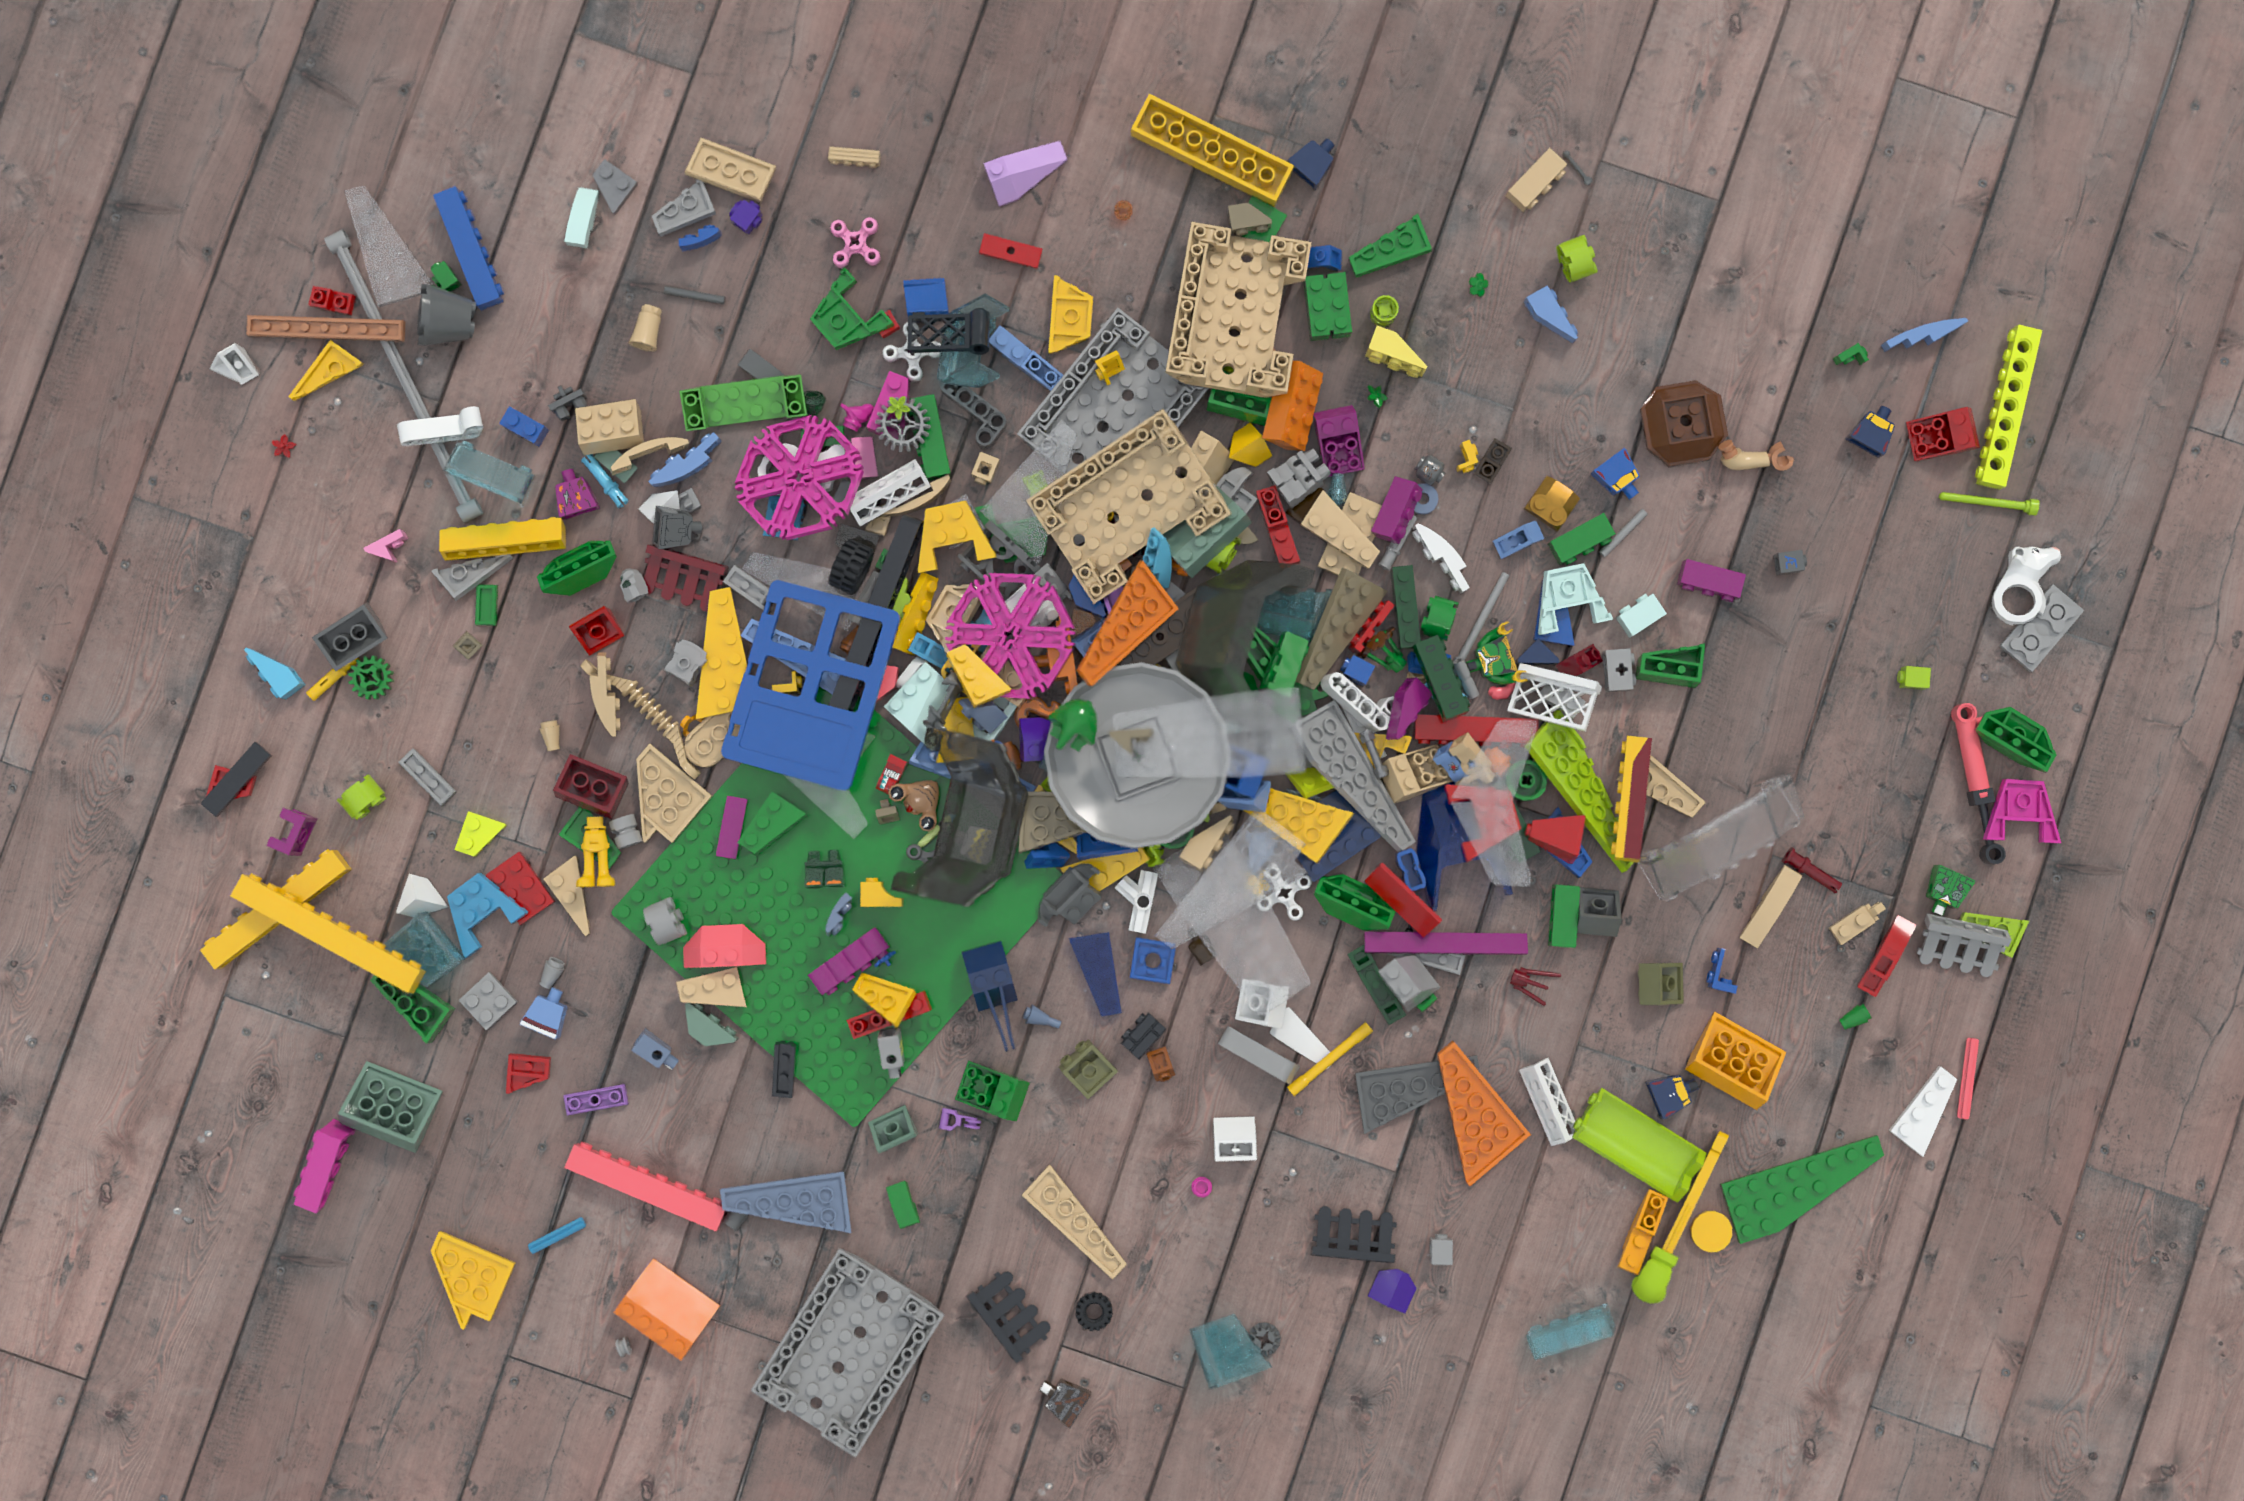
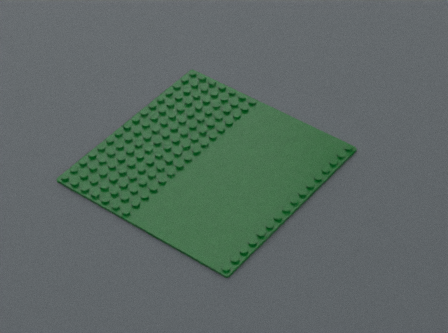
M819 687L816 702L829 705L832 694ZM861 697L858 698L853 712L858 710ZM875 710L873 711L853 783L849 790L841 791L741 763L674 843H671L612 910V915L684 979L737 967L746 1007L715 1006L773 1057L776 1042L783 1040L789 1043V1041H793L796 1044L795 1077L852 1127L858 1126L899 1079V1077L889 1078L888 1069L882 1068L877 1039L880 1030L853 1039L848 1026V1019L874 1010L852 990L861 973L914 989L916 994L922 991L926 992L932 1010L901 1021L898 1026L901 1028L905 1058L904 1065L900 1067L902 1075L973 994L962 951L1001 940L1006 956L1037 921L1043 893L1062 875L1055 867L1026 869L1024 861L1034 849L1019 853V836L957 781L909 764V760L917 746ZM890 754L908 762L898 784H910L925 780H932L938 783L939 799L936 808V825L947 814H956L951 824L947 825L922 850L925 852L934 851L937 845V837L942 833H947L953 839L956 829L967 833L970 826H978L1004 831L990 869L962 855L960 852L963 844L953 841L951 847L945 851L944 858L948 863L960 864L963 868V875L959 879H951L946 872L938 871L933 876V886L930 889L921 890L918 887L917 879L925 872V864L921 860L909 859L906 855V850L909 845L918 844L928 831H923L919 827V819L923 815L922 813L914 815L911 812L908 813L903 803L904 799L894 802L889 798L888 794L876 789ZM771 792H774L808 815L758 855H755L739 844L736 860L716 856L727 796L748 799L741 836ZM888 799L891 806H896L900 820L880 825L875 810L882 809L880 801ZM947 838L941 839L942 845H946L948 843ZM916 848L911 850L912 856H916L918 854V850ZM938 856L934 859L928 858L932 863L931 867L942 865L938 861ZM955 867L951 870V873L957 875L959 869ZM866 878H878V882H883V887L889 894L898 898H904L903 907H861V882H866ZM924 878L921 881V884L923 886H926L929 883V880L927 878ZM832 880L841 881L838 884H827L828 881L832 882ZM812 881H819L821 883L818 885H807L808 882L811 883ZM847 893L852 898V908L844 916L840 914L843 918L842 930L837 935L831 934L828 937L825 930L829 916L840 898ZM672 897L675 909L679 908L682 912L684 920L681 923L684 924L687 934L668 943L658 945L650 933L652 931L650 925L647 926L643 909L663 899ZM744 924L766 944V964L684 968L683 947L701 926ZM877 927L890 946L887 951L889 953L892 951L896 952L893 957L888 959L891 965L887 966L884 962L880 966L875 967L874 965L878 961L876 957L870 961L872 965L862 972L860 969L854 973L855 978L846 984L842 981L838 984L837 991L829 996L827 993L821 995L808 975L871 929ZM891 1025L883 1029H890L896 1027L894 1025Z

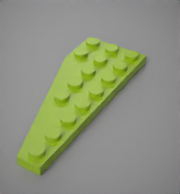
M1560 710L1552 713L1555 719L1564 717ZM1544 722L1524 747L1577 816H1586L1584 825L1621 873L1628 871L1634 862L1615 860V854H1611L1612 842L1617 841V834H1613L1614 822H1618L1619 818L1613 815L1611 810L1613 805L1600 777L1598 778L1592 768L1594 765L1592 759H1588L1584 748H1586L1584 741L1573 728Z

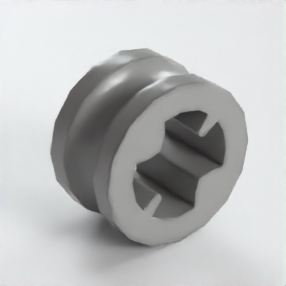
M626 1336L623 1337V1340H615L616 1348L621 1358L625 1354H632L631 1344Z

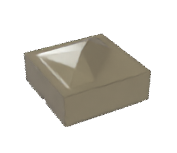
M468 631L453 644V647L468 660L483 646Z

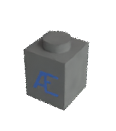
M1802 550L1781 552L1773 555L1776 575L1799 573L1804 571L1807 566V558L1805 554L1803 555Z

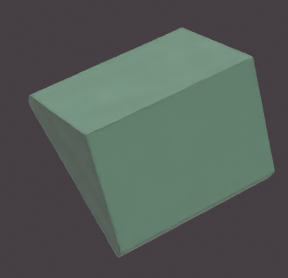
M906 1105L868 1122L878 1153L884 1152L918 1135Z

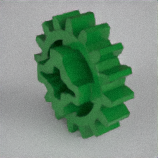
M373 655L371 660L368 656H364L363 662L357 659V667L351 666L354 672L348 673V676L353 677V680L348 682L354 685L352 691H359L358 696L363 697L365 695L367 700H371L372 696L377 700L379 699V694L386 696L384 690H391L389 682H394L390 678V675H393L394 672L388 671L391 665L388 663L384 664L385 660L382 658L377 661V656ZM371 665L369 669H363L365 666ZM365 674H371L377 682L370 681L371 679ZM376 686L379 687L378 689H376V690H374V691H369V690H372L373 687H376Z

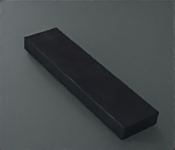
M254 742L200 804L215 817H218L272 755L258 742Z

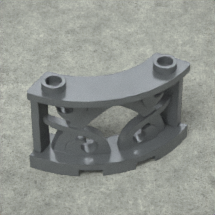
M991 520L984 525L986 528L983 530V533L987 539L992 535L989 542L992 549L998 552L1002 546L1006 549L1004 555L996 554L997 559H1008L1014 554L1018 557L1013 566L1014 574H1019L1018 567L1022 565L1026 567V571L1021 572V574L1034 575L1041 569ZM973 541L957 557L962 561L960 565L968 573L972 570L985 582L983 575L978 570L986 567V573L991 579L989 573H994L993 558L982 560L980 564L971 562L970 558L976 552ZM1001 583L1000 587H1006L1004 594L1000 591L1004 601L1010 597L1011 591L1016 592L1018 590L1017 586H1023L1024 583Z

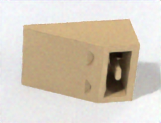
M1438 744L1388 758L1382 763L1383 766H1387L1389 774L1382 779L1394 804L1453 782L1442 765H1437L1433 761V757L1439 749Z

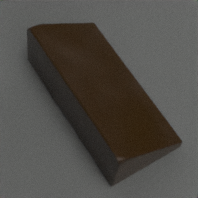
M1318 488L1292 509L1289 507L1285 513L1301 524L1324 489Z

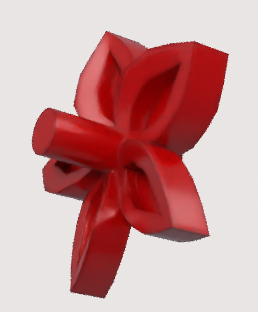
M286 434L280 438V441H271L277 447L274 456H279L283 453L286 457L290 458L291 453L289 449H293L297 445L293 442H288Z

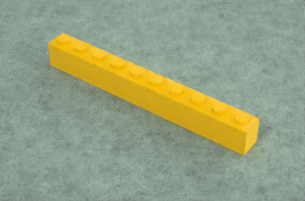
M253 873L241 875L230 895L231 897L407 993H414L426 972L421 969L422 965L418 962L404 960L403 954L392 950V952L386 950V945L375 940L374 943L367 939L368 935L360 931L355 933L349 930L351 926L344 922H334L332 920L333 916L323 911L321 913L314 911L315 907L307 902L299 903L296 901V896L288 892L286 894L279 892L280 888L272 883L266 885L261 882V877Z

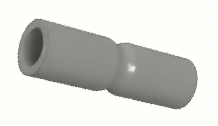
M1464 658L1454 660V668L1468 699L1477 697L1479 692L1473 678L1470 676L1471 674Z

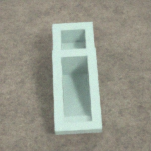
M578 188L566 229L564 242L567 245L588 248L590 231L593 230L599 197L598 190Z

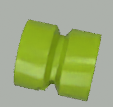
M1389 295L1378 297L1370 310L1372 322L1380 327L1390 326L1394 322L1399 310L1397 301Z

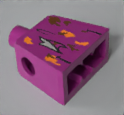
M573 469L561 472L564 482L555 485L558 514L562 520L600 509L585 478H576Z

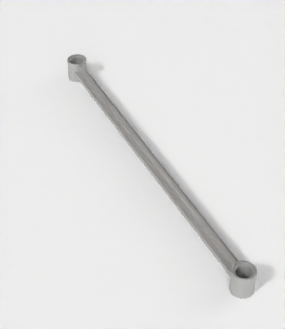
M342 229L325 237V243L333 255L337 253L368 318L383 320L349 252L348 247L352 246L346 232ZM380 341L417 418H431L394 341ZM431 443V447L460 504L456 507V510L462 521L467 523L483 515L478 501L475 498H470L444 443Z

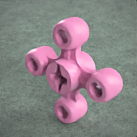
M870 217L864 219L862 227L858 232H850L846 224L841 220L832 222L830 227L832 234L836 237H841L845 241L844 249L836 252L833 256V262L836 267L844 268L848 266L849 259L853 254L863 255L866 263L871 266L877 265L880 262V253L866 245L867 237L875 234L878 230V223L875 219ZM873 224V227L867 228V225ZM837 227H842L840 231H836ZM853 240H854L855 242L859 241V245H858V246H857L856 244L853 245V244H852V241H853ZM871 255L876 256L874 259H869ZM843 257L844 260L839 262L838 259Z

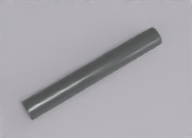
M669 286L664 288V294L718 304L725 303V296Z

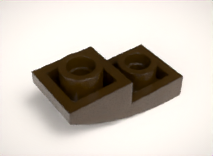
M1494 438L1474 474L1492 484L1512 448Z

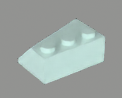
M925 662L884 707L933 751L934 743L942 731L935 728L937 735L931 734L927 727L923 725V720L928 718L929 705H932L936 711L940 709L948 693L946 690L949 685H942L941 682L944 678Z

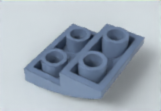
M847 893L840 898L829 916L825 930L828 937L831 934L835 936L842 930L843 918L840 914L844 916L852 908V898Z

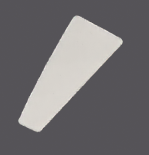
M1289 1007L1285 1009L1282 1029L1273 1027L1270 1030L1272 1036L1316 1064L1330 1053Z

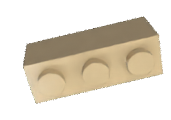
M1549 148L1507 192L1506 197L1522 212L1527 208L1531 210L1538 203L1536 198L1541 193L1545 195L1552 188L1550 184L1555 179L1559 181L1566 173L1564 169L1567 163Z

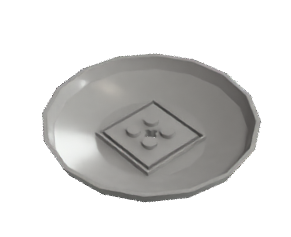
M1142 662L1115 666L1093 686H1088L1085 681L1075 686L1062 704L1072 699L1092 702L1093 708L1097 713L1094 745L1086 744L1078 752L1070 747L1077 736L1076 734L1063 749L1057 750L1056 743H1058V739L1050 735L1053 726L1051 722L1044 750L1050 789L1068 818L1098 840L1131 848L1170 843L1201 824L1223 794L1231 760L1225 722L1206 691L1176 670ZM1151 728L1153 729L1154 738H1148V742H1136V739H1133L1134 753L1138 752L1144 755L1141 758L1142 762L1138 763L1137 760H1132L1133 755H1130L1109 735V731Z

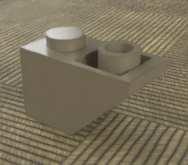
M1249 203L1228 206L1227 211L1231 234L1236 233V236H1243L1248 234V231L1254 230L1257 233L1268 231V228L1272 226V220Z

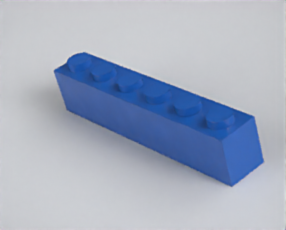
M454 186L434 194L433 197L477 307L482 311L504 302L502 295H504L503 288L495 280L497 276L496 270L493 265H489L487 258H490L487 248L481 245L480 240L483 238L478 227H474L473 221H475V217L471 209L468 210L465 203L468 200L464 191H460Z

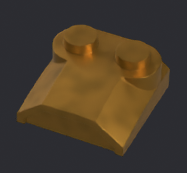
M1546 476L1524 510L1557 532L1580 500V497L1556 479Z

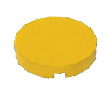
M1704 1211L1693 1219L1690 1226V1235L1700 1249L1707 1252H1718L1730 1243L1732 1226L1723 1214L1716 1211Z

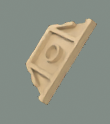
M945 585L926 619V622L933 629L934 635L941 642L946 653L949 652V649L945 643H954V641L945 640V637L953 636V631L946 629V626L955 625L954 623L946 622L969 585ZM976 597L971 600L962 615L964 623L970 624L981 604L979 598Z

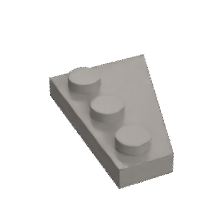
M697 179L696 183L689 189L683 190L678 198L673 202L670 201L656 212L652 219L661 237L713 216L716 212L704 182Z

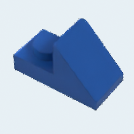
M1052 843L1031 851L1024 863L1026 869L1063 867L1069 859L1070 853L1058 844Z

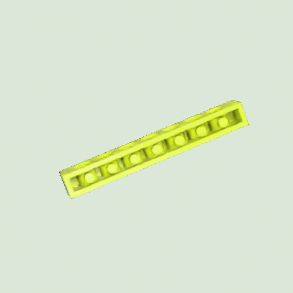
M2017 325L2008 333V349H2005L2002 357L2004 366L1998 374L2000 383L1993 395L1995 400L1994 407L1991 408L1989 413V419H1991L1990 426L1986 428L1984 434L1986 443L1980 451V458L1982 460L1975 472L1976 484L1998 490L2007 485L2042 330ZM2018 344L2024 347V353L2018 350ZM2013 363L2019 366V372L2013 369ZM2009 383L2015 386V392L2008 388ZM2004 402L2010 405V411L2005 410ZM2000 422H2003L2006 425L2005 431L2000 429ZM1995 441L2001 444V450L1995 448ZM1990 461H1994L1997 464L1996 470L1991 468Z

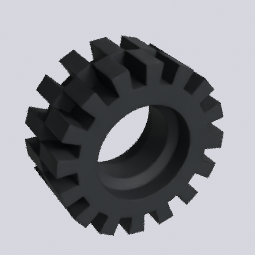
M1100 1292L1086 1293L1077 1302L1076 1319H1078V1323L1084 1329L1100 1331L1111 1321L1113 1308L1111 1301L1108 1300L1106 1295L1104 1296ZM1090 1304H1098L1102 1308V1315L1098 1319H1091L1087 1316L1086 1309Z

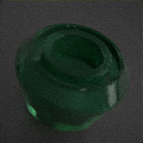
M805 391L807 415H818L823 410L826 397L819 391Z

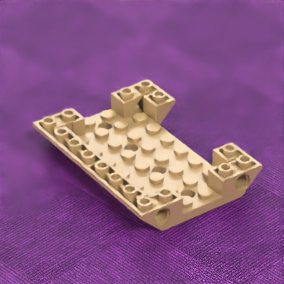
M1191 222L1165 373L1188 385L1259 397L1286 394L1293 354L1273 351L1283 286L1302 282L1306 279L1311 242L1272 235L1270 242L1230 236L1231 228ZM1244 255H1249L1252 258V261L1249 263H1245L1242 261L1241 257ZM1243 292L1246 298L1239 300L1235 297V294ZM1231 329H1237L1240 332V335L1237 337H1232L1229 334V331ZM1230 366L1234 372L1228 375L1222 369Z
M1164 409L1026 500L1048 535H1052L1073 567L1071 569L1093 604L1127 583L1128 580L1120 562L1147 545L1151 528L1155 527L1163 535L1186 519L1195 535L1198 536L1231 514L1221 493ZM1183 466L1187 469V476L1185 478H1179L1176 475L1178 467ZM1145 489H1150L1153 492V498L1150 501H1145L1142 498V492ZM1110 512H1116L1119 515L1117 523L1109 522L1108 515ZM1077 534H1081L1085 538V543L1082 546H1078L1074 542Z

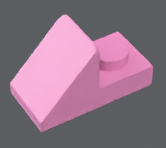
M399 529L363 549L369 554L397 562L391 548L401 547L408 537L404 531Z

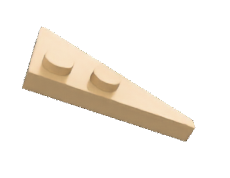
M575 855L546 876L544 881L582 933L588 936L590 934V924L587 918L585 894L582 887H576V880L582 876L579 870V858Z

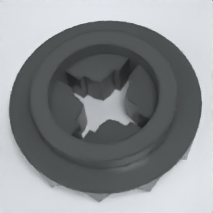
M1258 1323L1251 1328L1248 1334V1344L1251 1350L1258 1355L1268 1356L1273 1354L1280 1346V1333L1270 1323ZM1268 1331V1339L1271 1342H1266L1263 1345V1347H1261V1340L1258 1339L1256 1336L1263 1337L1264 1334H1266V1332Z

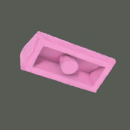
M851 438L852 445L860 452L862 460L855 462V465L862 464L864 467L862 479L878 477L873 438Z

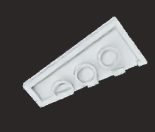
M1938 1066L1889 1131L1923 1157L1957 1079L1941 1066Z

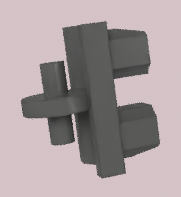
M562 385L557 386L559 393L553 395L556 401L548 405L550 410L561 421H565L571 417L567 409L572 405L575 408L587 407L585 400L587 396L581 389L574 392L571 386L564 389Z

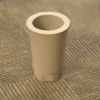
M652 305L642 306L635 329L628 342L631 346L641 350L656 351L662 312L660 308Z

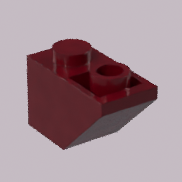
M1592 644L1556 664V667L1560 673L1577 677L1603 662L1600 652Z

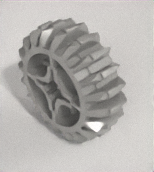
M905 397L904 405L908 406L916 414L920 423L911 421L907 417V412H902V417L904 415V420L909 424V426H905V429H903V434H901L900 426H897V423H901L902 417L900 420H887L891 413L886 412L888 408L884 405L881 406V409L885 413H877V416L882 418V420H875V424L881 425V427L876 428V432H883L879 436V440L886 438L887 440L884 442V445L888 446L891 442V450L893 451L896 445L899 446V452L903 451V446H906L907 452L911 451L910 445L918 449L916 442L918 441L921 444L925 442L921 436H929V433L924 431V429L928 430L931 426L924 423L930 421V417H923L927 413L926 409L919 411L922 406L921 403H918L916 407L913 406L915 399H911L910 404H908L907 397ZM888 400L887 403H888V405H889V407H890V406H892V405H891V403H890V400ZM886 426L898 431L899 440L893 438L888 433ZM919 429L913 438L905 440L907 431Z

